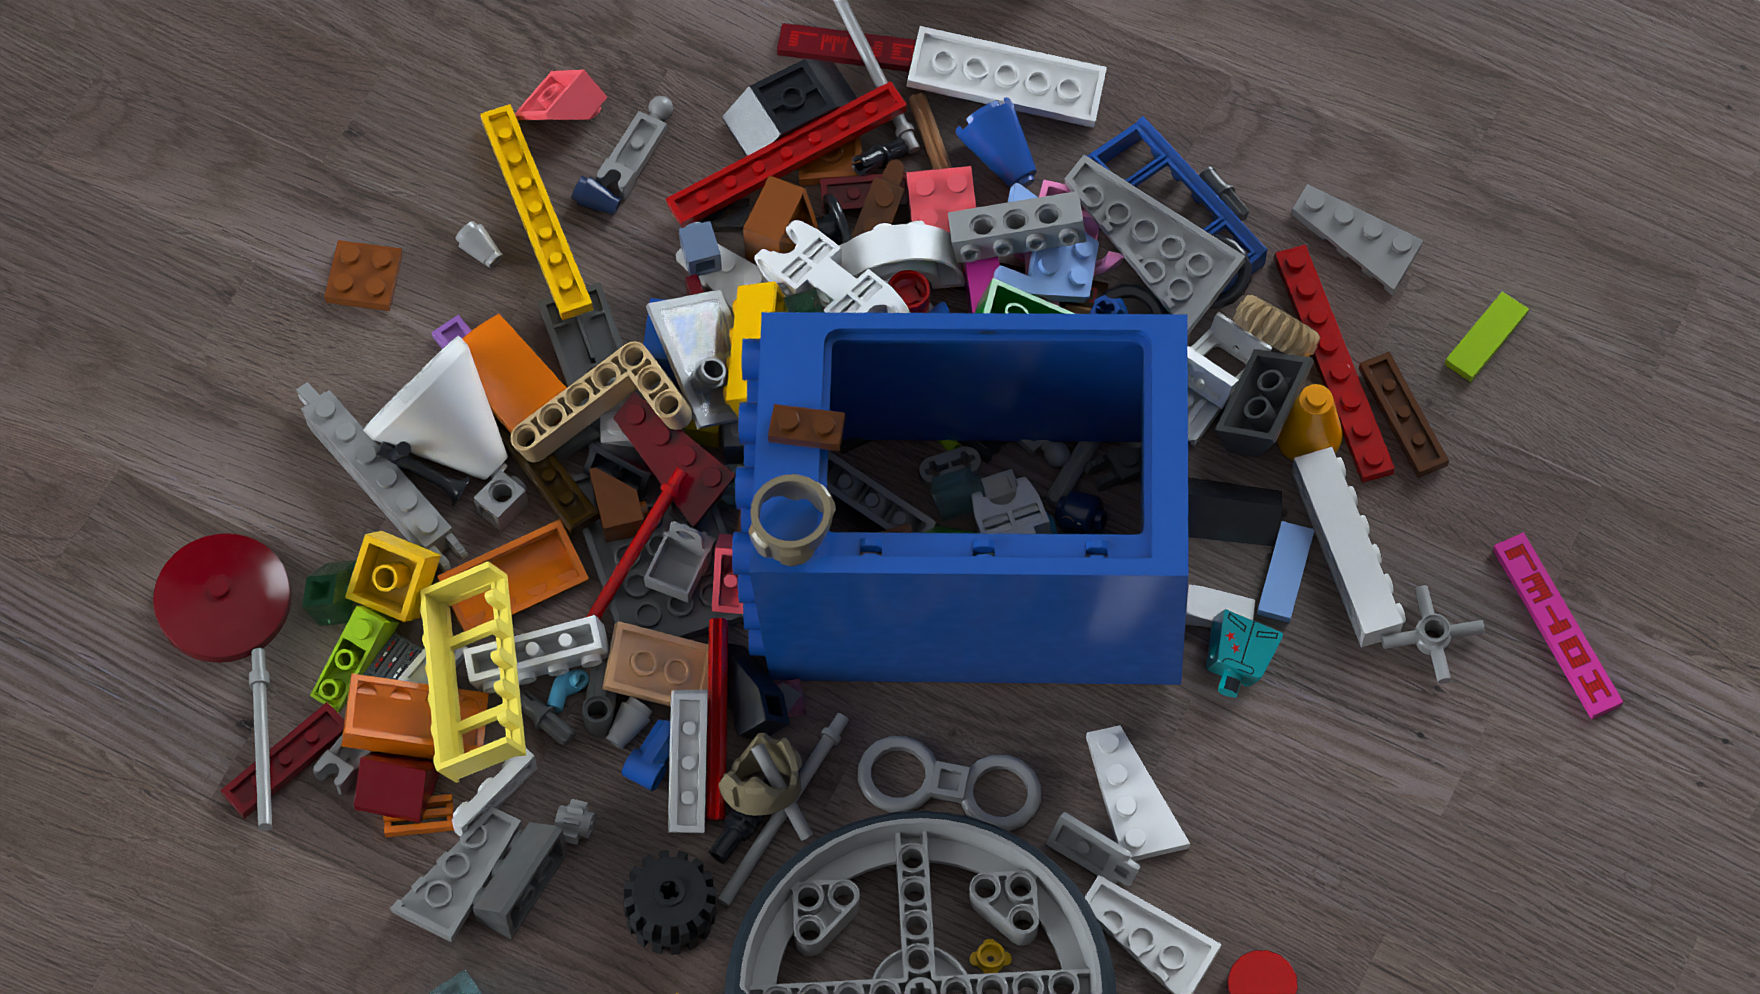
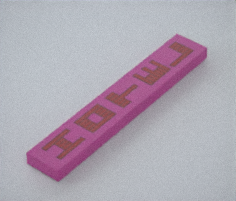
M1523 532L1494 545L1493 552L1591 720L1622 707L1623 700L1525 533Z

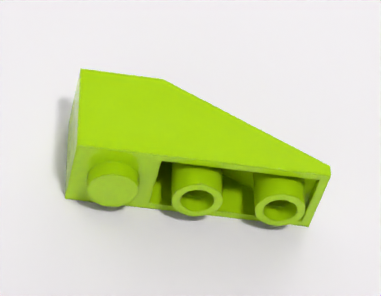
M356 606L310 696L322 704L328 702L337 713H340L347 703L351 674L364 675L370 666L369 671H371L384 653L385 649L383 651L382 649L393 636L399 622L369 607Z

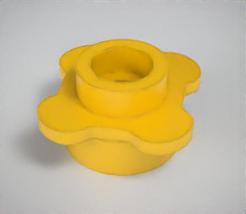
M986 939L980 945L977 952L971 953L969 957L970 964L980 968L984 974L998 973L1004 966H1009L1012 961L1011 954L1005 952L1004 948L993 939ZM993 957L994 960L992 962H989L987 958Z

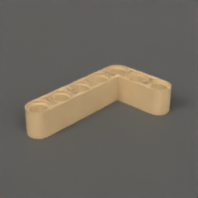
M633 341L622 346L518 424L511 433L510 441L512 446L527 461L539 462L636 389H639L655 413L670 429L679 430L686 427L692 419V409L649 350L642 343ZM643 357L642 361L639 364L633 366L634 362L637 359ZM616 378L611 385L606 386L610 379ZM661 381L657 388L650 390L654 383ZM589 398L586 404L579 406L584 399ZM678 405L675 412L668 414L673 406ZM562 418L558 425L553 426L557 419ZM535 438L534 442L526 447L527 442Z

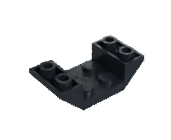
M804 59L750 85L722 116V120L745 156H748L857 99L834 62Z

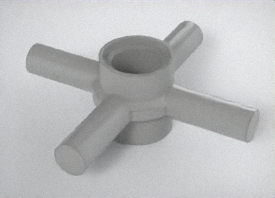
M1422 585L1415 588L1422 620L1418 622L1413 631L1382 635V647L1387 649L1416 644L1422 653L1431 655L1437 682L1444 684L1451 681L1444 649L1449 645L1451 638L1483 634L1485 632L1483 620L1450 625L1444 616L1434 613L1428 586ZM1432 630L1437 632L1440 637L1431 638L1425 632Z

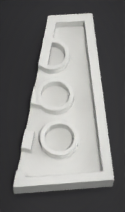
M1119 725L1088 732L1086 739L1116 843L1131 852L1130 859L1133 861L1189 849L1190 842L1122 727Z
M1098 875L1085 896L1101 928L1171 994H1194L1221 949L1220 943Z

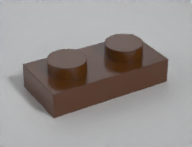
M774 404L768 441L840 451L845 413Z

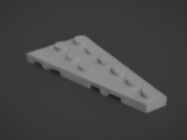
M1086 155L1081 157L1065 177V185L1071 192H1079L1081 205L1170 314H1187L1189 335L1245 263V256Z

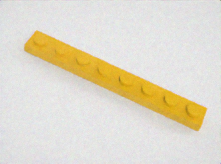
M511 104L480 113L481 121L562 321L593 311L592 301Z

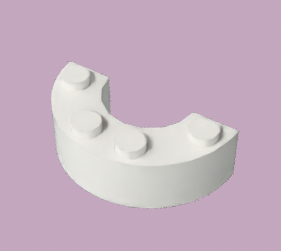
M912 221L908 224L900 225L878 224L873 230L839 245L842 251V264L840 266L856 279L867 269L871 270L882 280L892 278L899 271L914 270L923 274L931 282L932 289L962 287L965 284L962 263H956L951 234L941 228L925 225L923 221Z

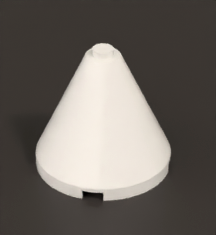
M459 335L427 363L363 429L372 440L381 443L384 441L393 447H396L399 442L405 441L411 446V454L483 480L489 476L493 479L501 470L504 471L508 467L504 462L508 455L469 346Z

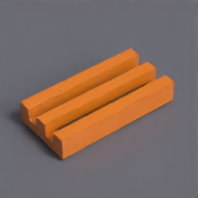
M452 794L431 796L427 808L446 806V808L426 809L422 820H425L426 818L447 817V821L392 826V822L406 820L383 816L385 838L454 831L451 820L454 814Z

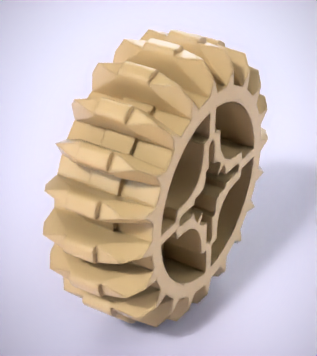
M1246 295L1236 308V313L1233 317L1235 324L1285 354L1310 357L1315 352L1320 340L1318 332L1254 295Z

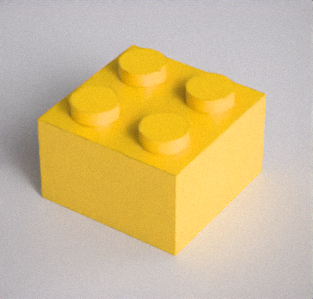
M384 531L365 534L345 598L403 622L421 618L419 609L421 605L420 590L432 585L441 555Z

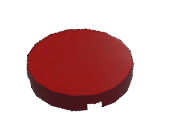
M1253 950L1241 955L1231 966L1227 977V994H1297L1298 991L1297 975L1291 963L1280 954L1269 950Z

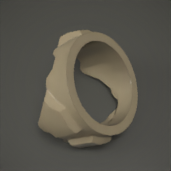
M782 475L766 482L757 491L752 500V524L748 530L749 537L758 553L765 558H773L780 561L782 565L787 566L801 565L808 561L815 549L821 545L831 526L832 516L836 510L833 498L825 486L802 475ZM783 496L790 500L807 499L823 513V518L818 528L806 538L796 541L779 540L769 535L760 524L762 504L770 498Z
M758 733L743 754L734 761L731 770L723 775V779L719 782V790L724 800L740 813L747 815L776 813L790 806L801 792L799 769L802 767V759L799 752L793 745H790L787 738L783 737L781 740L771 738L766 733ZM764 743L779 772L791 778L788 788L781 787L776 789L770 787L758 777H752L747 782L741 781V779L752 773L763 771L751 750L752 748Z

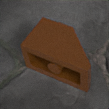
M597 468L589 469L606 543L635 536L649 514L646 501L639 502L637 491L631 486Z

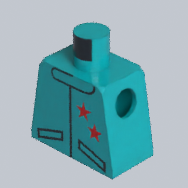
M1227 609L1213 617L1206 668L1208 671L1222 676L1218 692L1227 697H1237L1241 684L1250 687L1258 682L1267 669L1284 633Z

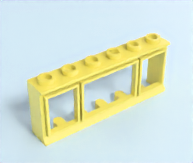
M487 561L420 590L421 605L419 609L423 618L424 629L422 641L426 651L427 664L425 665V672L429 683L428 703L431 708V734L434 738L435 748L433 761L437 772L456 783L459 782L460 778L510 758L526 755L508 576L505 572ZM485 592L484 596L487 603L493 607L494 620L453 636L450 606ZM494 635L496 636L497 650L491 652V659L494 664L499 666L500 680L494 682V689L502 697L503 704L461 720L454 650ZM497 720L505 727L506 737L464 753L463 734Z

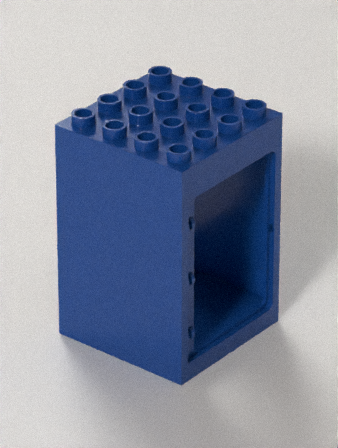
M762 312L760 339L743 338L742 378L743 381H747V402H740L739 443L744 444V466H737L735 499L736 508L741 509V532L733 533L732 568L733 574L738 575L739 603H743L744 629L749 630V655L766 656L768 672L772 680L1181 685L1188 589L1187 314ZM774 404L845 413L842 435L844 440L861 438L865 440L1141 442L1140 534L861 533L828 531L821 545L815 549L808 561L801 565L787 566L782 565L780 561L769 557L765 558L759 554L749 537L748 530L752 524V500L757 491L769 480L782 475L797 474L819 482L827 489L828 450L768 441ZM783 496L770 498L762 504L759 520L763 529L772 537L784 541H796L806 538L818 528L822 521L823 513L807 499L790 500ZM861 552H882V556L876 553H864L861 555ZM973 553H995V557L989 554H977L973 557ZM1086 554H1108V558L1103 555H1090L1086 557Z

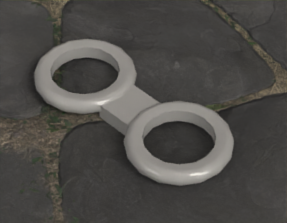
M889 736L874 742L864 752L858 765V784L864 797L875 807L890 813L918 809L930 798L960 803L966 816L993 824L1010 832L1026 825L1036 815L1041 803V784L1035 771L1023 760L1010 755H990L977 760L971 767L936 761L933 752L921 741L908 736ZM891 751H905L913 754L922 762L925 769V780L922 787L914 794L904 798H893L883 794L875 787L871 778V771L875 762L882 755ZM993 770L1010 771L1023 780L1027 788V800L1024 806L1015 814L1007 817L992 816L985 813L974 799L973 789L977 780L985 773Z

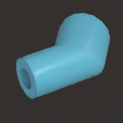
M576 669L556 677L546 705L554 707L556 713H561L566 698L583 690L588 685L589 675L587 672Z

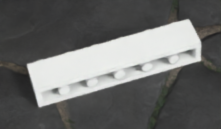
M1332 447L1295 457L1291 470L1292 476L1312 526L1315 529L1314 531L1360 646L1365 647L1381 642L1382 635L1401 633L1403 623L1406 621L1403 607L1400 603L1396 604L1392 596L1394 591L1392 580L1388 573L1383 574L1380 566L1382 560L1379 548L1376 544L1372 545L1368 537L1370 533L1368 521L1364 515L1360 516L1356 507L1358 505L1357 495L1353 486L1348 487L1345 480L1346 469L1342 458H1336Z

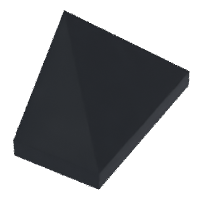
M600 442L593 443L583 469V473L590 476L589 469L597 468L636 489L639 502L643 500L653 474L634 447Z

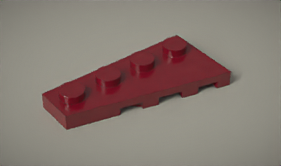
M633 392L613 419L661 485L663 483L667 484L677 467L688 473L679 489L681 494L678 499L674 498L673 501L691 526L696 529L736 480V475L682 430L670 429L655 413L650 404Z

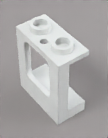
M1218 312L1215 315L1211 328L1191 347L1188 346V387L1223 409L1228 404L1244 369L1234 377L1204 356L1214 347H1220L1247 365L1254 349L1271 352L1273 347L1245 331L1235 322Z

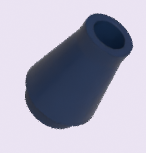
M581 176L571 196V199L577 201L578 206L606 212L613 216L622 198L613 194L592 176L589 178Z

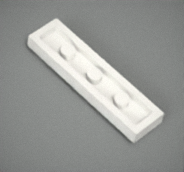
M671 693L668 833H704L707 694Z

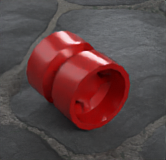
M903 270L894 274L888 284L902 298L909 312L928 313L930 286L925 276L914 270Z

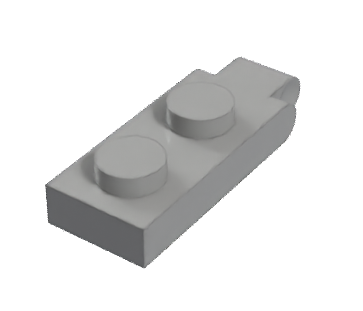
M1066 812L1060 815L1046 845L1114 884L1119 881L1124 885L1131 886L1140 869V865L1130 859L1131 852Z

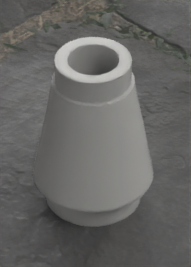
M471 221L456 235L455 239L459 242V248L486 265L489 269L495 267L503 258V254L482 224L477 225L474 221Z
M630 696L626 703H621L606 740L623 750L651 721L649 716L652 710Z

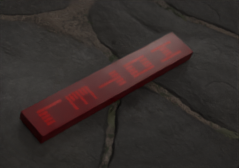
M782 23L777 47L778 56L865 66L848 31ZM864 33L881 69L910 71L917 40Z

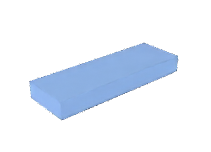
M1284 521L1281 522L1257 615L1290 623L1315 529Z

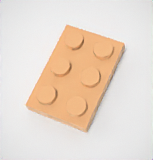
M618 621L614 625L602 689L671 707V690H708L709 645Z

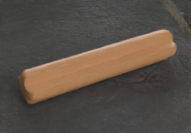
M924 93L912 95L909 99V104L932 168H952L926 95Z

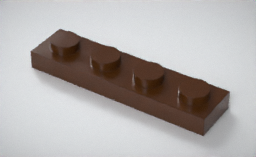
M1390 351L1361 362L1358 369L1417 478L1447 467L1449 459Z

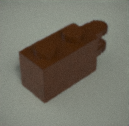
M891 160L886 165L887 168H885L882 178L874 177L852 233V239L873 230L878 224L889 223L893 225L905 192V188L900 187L902 178H904L903 174L905 173V164L901 161Z

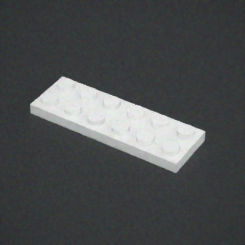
M920 26L906 86L984 104L997 100L1001 105L1005 103L1004 98L1009 97L1016 111L1094 128L1107 67Z

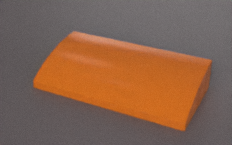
M500 314L488 319L462 338L469 346L492 413L510 433L518 424L566 389V386ZM562 418L557 419L553 426L561 422Z
M560 519L437 576L438 583L489 561L508 576L512 616L589 580ZM485 592L450 606L463 632L494 620L493 607L487 603L484 596Z
M352 673L341 747L433 759L435 748L434 738L431 734V708L428 703L429 684ZM458 689L461 720L487 710L489 693ZM485 726L462 735L464 753L484 746Z

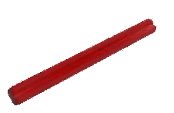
M711 618L709 620L706 817L710 821H722L726 817V801L719 790V782L723 779V775L726 774L728 621L725 618Z

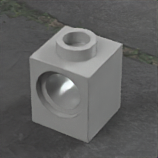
M501 470L474 497L476 512L501 532L528 506L527 488L516 476L510 478ZM500 496L511 497L506 502L496 501Z

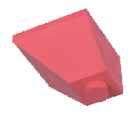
M584 69L551 71L516 111L515 116L517 120H590L601 111L600 106L607 99V96Z

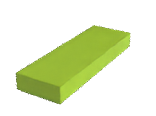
M1502 291L1446 358L1444 365L1469 382H1472L1528 315L1529 309Z

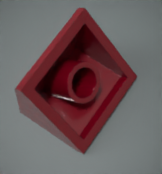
M376 751L361 757L354 809L421 823L440 775L436 770L434 761Z

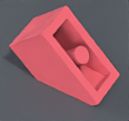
M719 534L715 547L712 611L743 614V603H739L738 575L733 574L732 568L733 535Z

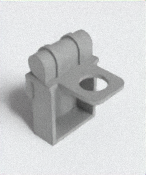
M671 522L668 532H664L663 540L645 574V586L689 603L701 576L705 575L712 561V553L715 550L718 538L709 535L708 532H700L690 528L687 524Z

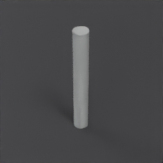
M764 743L752 748L751 750L771 787L776 789L781 787L788 788ZM794 801L784 810L802 841L813 835V832L796 801Z

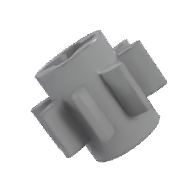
M571 799L570 805L559 806L554 826L563 829L565 842L578 845L579 839L590 837L594 826L595 813L588 812V802Z

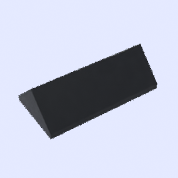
M1188 477V537L1275 547L1282 513V491Z

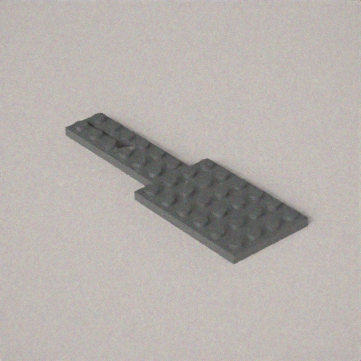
M600 282L586 286L593 304V311L563 321L553 297L538 301L539 310L567 388L623 346ZM589 398L584 399L579 406L586 404ZM599 417L591 424L595 426V428L601 434ZM601 435L587 444L589 451L593 443H601ZM585 473L571 476L598 511L590 476ZM654 474L651 476L642 500L646 501L648 512H650L662 492L660 489L662 485ZM672 500L608 606L614 624L620 621L689 639L708 633L709 620L711 618H725L728 621V626L743 622V614L712 611L715 550L712 553V561L705 575L701 576L689 603L645 586V574L663 540V534L668 532L671 522L687 524L690 528H693ZM715 504L696 527V530L708 532L709 535L718 538L719 534H727ZM599 519L582 529V533L603 589L635 536L606 543Z

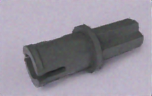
M1214 167L1204 169L1199 176L1241 221H1245L1248 218L1249 209L1235 194V188L1232 185H1227Z
M525 690L524 693L520 694L522 713L534 722V727L537 730L543 729L558 743L568 745L575 737L576 732L555 714L556 709L543 704L529 690Z

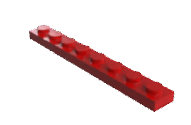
M890 81L666 198L667 206L681 228H684L688 224L697 222L764 187L769 175L779 179L907 112V104Z
M1306 244L1275 252L1274 260L1297 319L1318 332L1320 336L1312 357L1324 387L1329 389L1333 395L1342 427V434L1361 482L1364 483L1393 475L1394 465Z

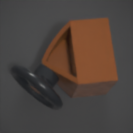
M769 175L743 227L745 260L756 264L755 255L762 249L783 254L793 251L796 244L789 238L786 227L794 220L802 221L818 229L831 240L834 239L837 245L851 240L852 236L849 225L837 198L831 193L825 194L823 197L825 215L815 218L805 188Z

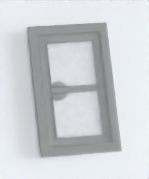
M719 289L648 303L646 309L682 394L692 409V417L697 429L738 421L739 417H737L730 405L725 403L723 395L724 386L728 384L729 374L726 361L727 357L731 356L732 345L729 333L730 329L734 327V318L722 290ZM708 357L717 358L726 368L724 384L710 393H703L697 390L692 383V375L696 363Z

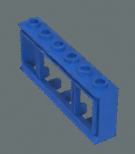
M1141 116L1135 124L1087 156L1108 169L1105 163L1143 139L1151 148V153L1155 160L1125 181L1137 187L1168 166L1171 169L1172 177L1177 182L1181 180L1192 192L1191 195L1194 201L1198 204L1202 203L1212 214L1214 222L1203 230L1211 235H1216L1226 229L1233 236V240L1248 252L1247 255L1252 265L1251 274L1265 265L1268 249L1144 116ZM1238 272L1235 274V276L1231 279V281L1228 283V285L1224 288V290L1221 293L1227 291L1234 285L1238 277Z

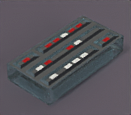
M394 632L363 675L398 680L421 653L422 648Z

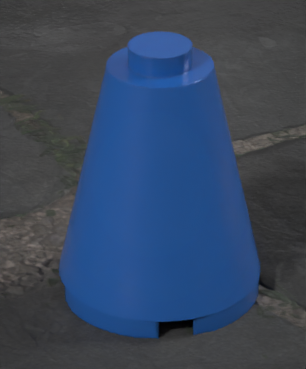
M1005 97V103L1001 105L997 100L992 101L967 117L966 120L969 125L964 129L959 125L955 133L1009 188L1015 183H1019L1026 188L1035 181L1033 176L1037 173V169L1015 107L1009 97Z

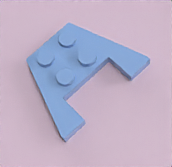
M1015 183L1010 188L1008 202L1038 197L1021 184ZM1085 232L1087 242L1032 251L1027 275L1000 265L995 270L993 278L1036 297L1046 298V301L1084 303L1090 297L1099 242Z

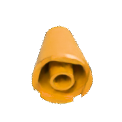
M1309 385L1301 391L1277 438L1279 449L1292 461H1294L1295 457L1329 447L1333 448L1335 454L1339 450L1342 441V427L1333 395L1329 389L1322 385Z

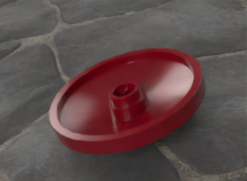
M213 534L188 543L166 562L155 584L153 596L154 611L163 634L182 653L205 662H232L251 656V651L255 648L263 649L278 635L289 614L291 588L283 564L276 554L263 543L239 534Z

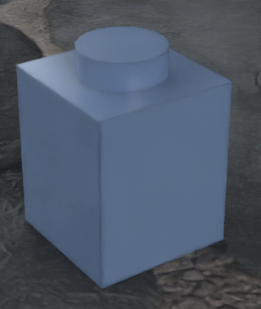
M710 221L704 223L694 222L679 229L680 246L689 276L693 274L700 276L722 270L721 254Z

